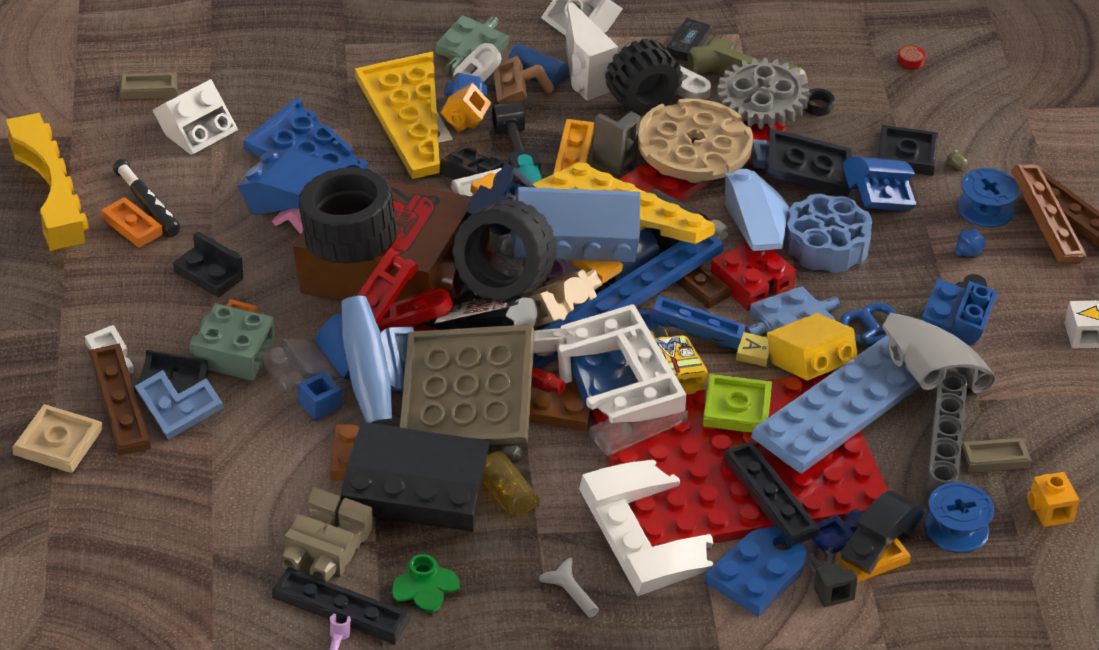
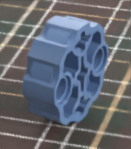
M825 194L809 195L806 200L795 202L788 210L784 239L785 250L788 255L794 256L801 266L810 270H827L832 273L845 272L855 264H862L868 256L872 227L871 216L868 211L862 210L856 205L854 200L847 197H833Z

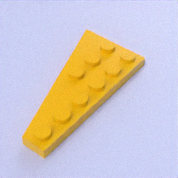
M433 52L355 68V78L412 179L440 173Z
M575 163L569 168L555 172L553 175L533 183L536 188L640 192V230L644 228L659 229L661 236L693 244L714 235L715 223L704 219L703 216L688 212L677 204L666 202L653 193L644 192L631 183L622 182L612 177L609 173L600 172L590 167L587 163Z

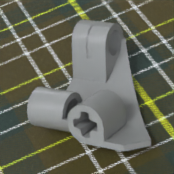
M891 312L883 324V330L890 337L889 353L891 359L899 367L907 365V369L923 389L931 390L937 387L945 379L947 369L956 367L957 372L966 378L967 385L976 394L987 391L995 383L996 375L979 354L953 334L935 325L909 316Z

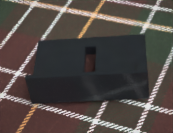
M465 145L441 159L439 174L456 180L502 168L504 161L494 157H485L478 154L477 150Z
M146 350L145 363L136 385L162 370L169 380L173 372H177L172 385L177 393L180 394L207 378L209 374L208 360Z

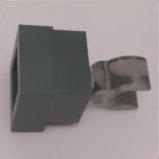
M825 550L824 561L817 560L815 555L811 553L809 568L815 572L814 590L819 596L818 599L823 607L855 600L858 578L853 570L844 571L839 562L833 564V554L829 550Z

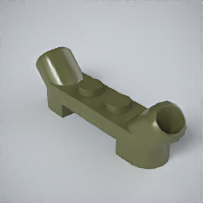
M713 38L705 46L692 47L688 53V67L690 71L696 74L712 72L724 77L725 70L732 72V65L741 67L743 60L748 64H752L754 57L733 50L734 43L731 41ZM755 58L758 63H762V60ZM789 63V70L797 67L798 74H804V81H807L805 71L797 65Z

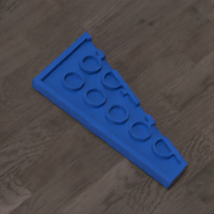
M298 97L243 140L244 149L259 157L273 149L276 151L290 149L341 164L347 168L359 167L361 169H369L368 163L363 158L358 159L353 154V149L329 126H323L317 120V115L312 110L308 112Z

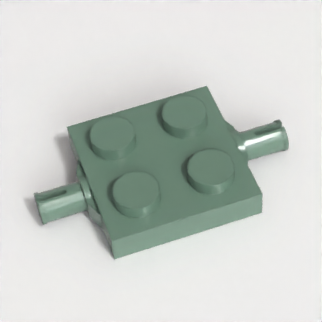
M462 15L436 43L435 52L450 60L445 66V71L448 74L450 72V75H453L455 69L482 44L491 43L500 53L509 44L510 36L494 29L499 24L497 17L490 16L482 24Z

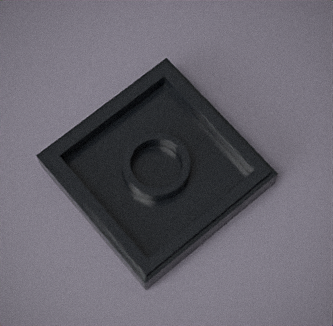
M882 125L878 158L902 160L912 167L914 173L933 176L938 132Z

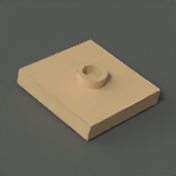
M44 404L13 445V455L73 473L103 430L102 422Z

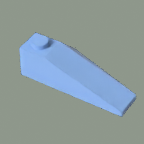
M738 169L734 173H725V207L752 251L782 249L789 206L783 197L754 171Z

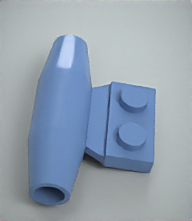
M354 296L341 301L342 337L353 391L365 421L373 424H384L392 420L391 389L394 392H403L408 332H414L413 327H390L380 332L367 297Z

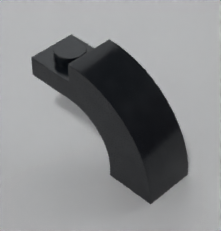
M887 491L881 494L870 504L857 521L858 528L841 551V559L870 575L888 547L899 535L907 539L924 516V508L894 491Z

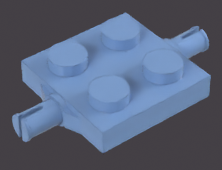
M803 286L752 303L750 314L758 323L746 326L745 333L758 336L767 334V332L815 313L835 320L828 311L839 309L840 303L836 296L818 301Z

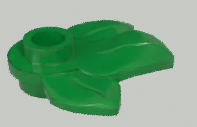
M419 554L410 560L406 567V572L395 579L392 593L396 602L413 599L415 605L420 610L434 613L442 607L444 593L459 591L460 582L458 576L452 570L440 568L432 556Z

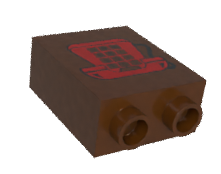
M388 181L392 191L397 228L393 243L383 253L381 252L378 256L367 259L364 262L336 264L330 263L327 260H321L318 256L313 255L305 244L302 231L293 244L300 292L339 301L357 296L385 253L392 248L399 252L404 260L410 259L418 264L416 274L408 280L394 302L438 288L447 290L451 298H458L464 289L465 283L461 281L458 271L455 269L452 247L454 246L455 234L458 232L460 225L470 216L466 211L472 196ZM488 227L483 240L485 254L489 244ZM393 268L388 274L395 277L399 270Z

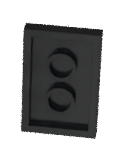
M770 128L766 140L765 176L848 196L851 189L842 163L852 157V148Z

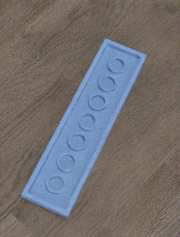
M886 335L859 354L858 358L852 359L756 426L751 437L802 474L921 386L909 372L907 365L899 367L893 362L889 353L890 337Z

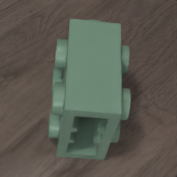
M215 303L209 315H204L198 335L192 337L189 352L193 354V358L208 360L209 371L253 381L275 340L274 317Z

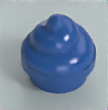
M975 228L963 230L957 238L956 255L978 257L983 253L986 241Z

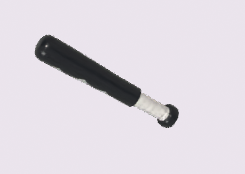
M126 159L117 160L113 164L114 173L122 176L127 182L132 193L141 202L150 216L162 225L164 234L169 237L176 236L181 229L180 223L146 184L136 177L130 169V163Z

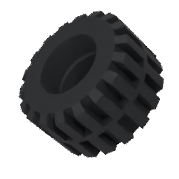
M641 39L640 42L633 41L630 46L621 48L622 51L619 54H615L612 58L613 62L608 64L607 69L609 71L605 73V79L607 80V88L624 110L628 113L632 111L641 116L643 113L646 115L647 112L660 104L668 105L671 102L670 99L677 95V88L681 87V78L683 77L680 65L668 50L654 39L650 41L648 39Z

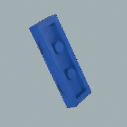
M659 295L650 317L651 320L657 321L663 327H674L686 331L692 337H703L715 341L719 346L735 349L739 347L746 326Z

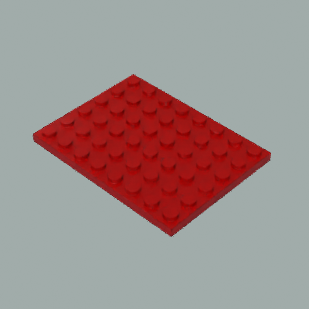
M833 370L808 381L796 375L764 380L772 381L769 417L831 375ZM707 389L698 390L694 394H687L685 411L644 421L611 423L607 414L598 408L591 409V417L609 467L630 462L654 460L656 461L655 467L669 477L674 474L680 480V484L677 487L628 503L652 547L711 534L714 544L743 539L748 533L756 529L775 528L723 460V452L725 450L750 441L755 444L817 526L859 520L870 504L881 494L888 491L861 431L800 474L751 437L752 432L703 427Z

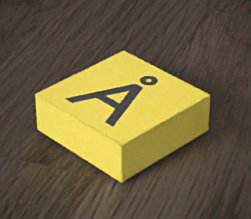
M744 332L737 351L736 361L766 367L770 356L768 338Z

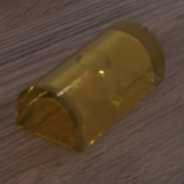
M494 452L488 455L483 483L508 515L512 518L538 507L540 503L539 496L503 452Z

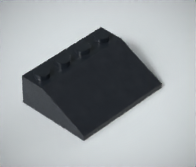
M361 422L347 464L341 501L347 498L372 507V517L474 532L490 441Z

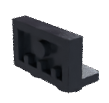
M199 231L193 235L194 247L173 262L174 272L218 298L243 280L242 257L236 251L228 249Z

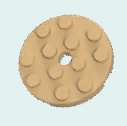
M678 99V104L666 107L664 104H660L647 112L642 118L638 134V148L643 158L661 174L698 183L723 178L725 173H734L735 170L741 169L750 158L753 134L751 128L741 121L742 116L725 105L703 99ZM693 138L700 139V140H694V143H691V140H692Z

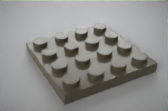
M515 325L408 332L400 428L488 440L490 445L528 443L535 333L533 326Z

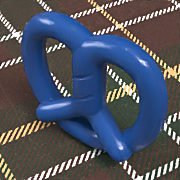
M875 302L868 304L862 310L846 312L841 316L839 322L849 326V321L853 319L861 320L868 331L862 336L855 333L856 344L871 347L887 335L883 330V325L879 326L871 313L880 311L888 316L890 312L895 314L897 312L888 304Z

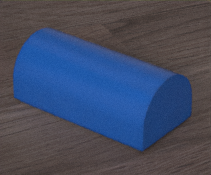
M521 43L516 44L512 48L508 59L518 56L523 64V70L535 65H541L554 87L568 75L569 66L567 63Z

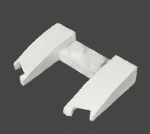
M634 304L561 326V334L567 336V344H559V355L561 358L593 355L621 349L639 381L638 383L586 398V405L590 409L598 408L609 416L611 423L644 421L685 411L686 393Z
M654 460L624 463L583 474L579 487L637 596L705 573L713 567V562L708 561L706 555V548H711L713 544L711 534L681 539L652 547L628 503L677 487L680 484L679 478L674 474L669 477L655 467L656 461Z

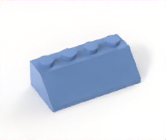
M518 187L516 200L535 207L539 213H542L547 218V222L551 225L557 244L556 259L635 262L640 236V192ZM511 230L514 258H526V251L522 240Z

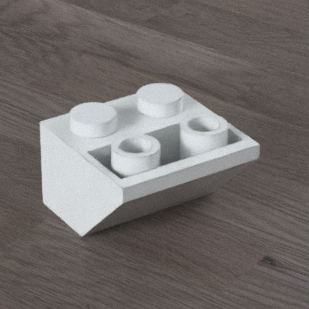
M211 79L152 110L165 135L190 155L238 130Z

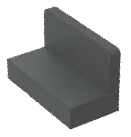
M631 111L620 121L616 122L602 114H598L595 117L593 160L618 174H621L636 162L640 116Z

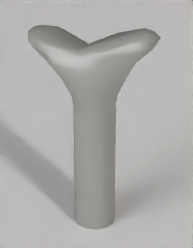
M568 558L562 562L556 571L545 572L540 575V582L562 586L589 618L594 617L598 613L599 608L573 578V558Z

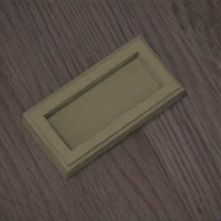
M177 72L120 74L121 99L177 97Z
M1023 438L962 442L961 456L967 473L1027 469L1031 465V458Z

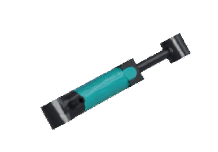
M522 102L493 105L492 121L495 133L507 132L513 153H508V164L516 167L532 184L542 180L540 173L541 162L537 150L524 151L519 131L525 129V114Z

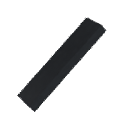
M752 441L723 452V460L789 547L818 537L820 528Z
M290 567L286 569L272 589V598L329 620L333 614H336V622L340 624L345 623L347 617L350 616V628L392 644H396L410 622V612Z

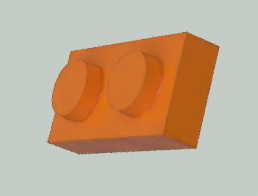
M125 197L101 210L102 220L138 248L163 235L162 225Z

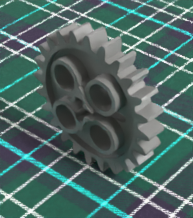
M765 57L762 63H758L755 58L752 59V64H748L743 60L741 67L732 65V72L725 70L724 77H720L717 87L718 103L739 113L742 116L741 121L748 122V127L756 123L759 129H762L764 124L774 128V123L776 122L785 126V119L794 122L795 115L801 116L802 109L807 108V101H809L808 81H804V74H798L797 67L789 70L788 62L778 65V59H775L772 63H768V59Z

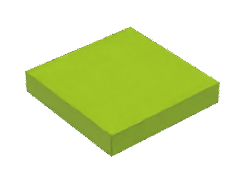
M709 374L703 427L753 433L756 426L769 418L772 381Z

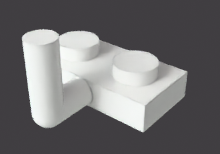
M561 328L536 330L534 333L533 353L538 356H548L557 351L559 379L565 381V383L571 382V357L561 358L559 355V344H567V336L561 334Z

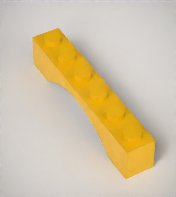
M40 113L6 119L8 142L15 160L25 163L39 172L51 188L46 202L40 209L42 230L49 250L84 244V231L89 230L85 213H80L81 205L78 195H72L74 193L73 183L70 176L65 177L67 175L63 158L58 159L60 157L56 140L51 141L53 138L50 124H44Z

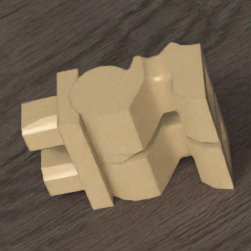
M582 269L553 278L546 282V286L534 290L532 296L526 297L540 303L537 321L533 328L565 320L566 315L574 310V305L597 297L594 290L600 287L602 282L596 270L591 269L585 272Z

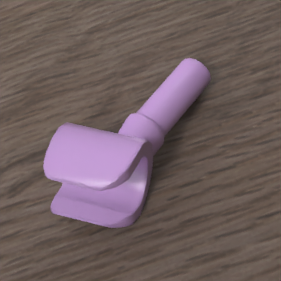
M336 614L330 617V636L332 642L329 650H338L341 641L349 638L350 616L342 624L336 623Z

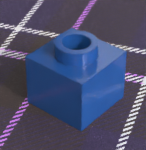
M325 371L297 384L298 402L315 421L342 408V389Z

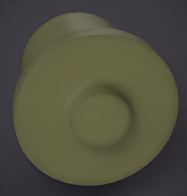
M956 148L949 153L945 164H950L961 171L966 167L968 160Z

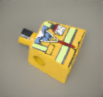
M664 328L651 330L650 333L686 395L703 390L708 371L689 339L683 335L668 337Z

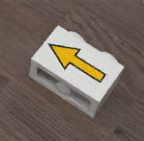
M1069 301L1064 324L1071 347L1099 348V301Z

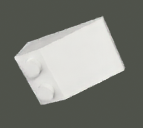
M573 2L569 3L565 48L571 85L576 92L588 101L610 93L606 86L605 73L609 71L607 66L613 62L612 58L617 54L618 46Z

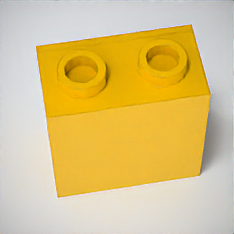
M819 313L767 332L771 364L807 381L842 367L852 359L858 358L854 328Z

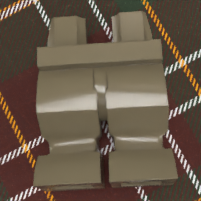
M313 487L308 501L309 517L298 514L291 529L285 534L286 548L282 555V567L284 569L290 567L299 571L301 566L306 564L311 566V576L328 581L333 575L342 576L345 566L351 561L355 550H359L361 542L367 541L373 529L372 507L344 498L341 503V496Z

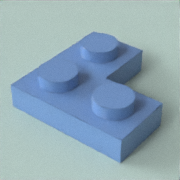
M163 370L135 386L137 393L167 440L224 408L222 401L207 378L180 394L177 393Z

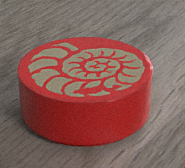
M906 45L899 49L897 61L906 69H918L924 65L926 53L918 46Z

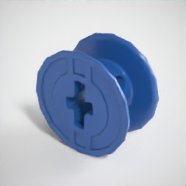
M979 168L965 174L961 181L964 194L960 196L957 202L958 211L962 217L970 223L981 227L994 228L1010 222L1015 214L1012 202L1016 200L1019 194V186L1015 179L1006 172L994 168Z
M963 482L941 485L931 493L928 502L930 512L926 515L924 522L925 532L929 539L940 548L955 553H968L980 549L988 540L990 532L988 524L992 521L995 511L991 498L978 487Z

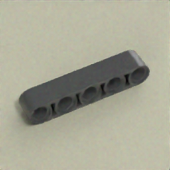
M954 371L946 372L945 379L937 386L934 399L925 495L928 499H930L931 493L937 487L957 482L967 380L962 374Z

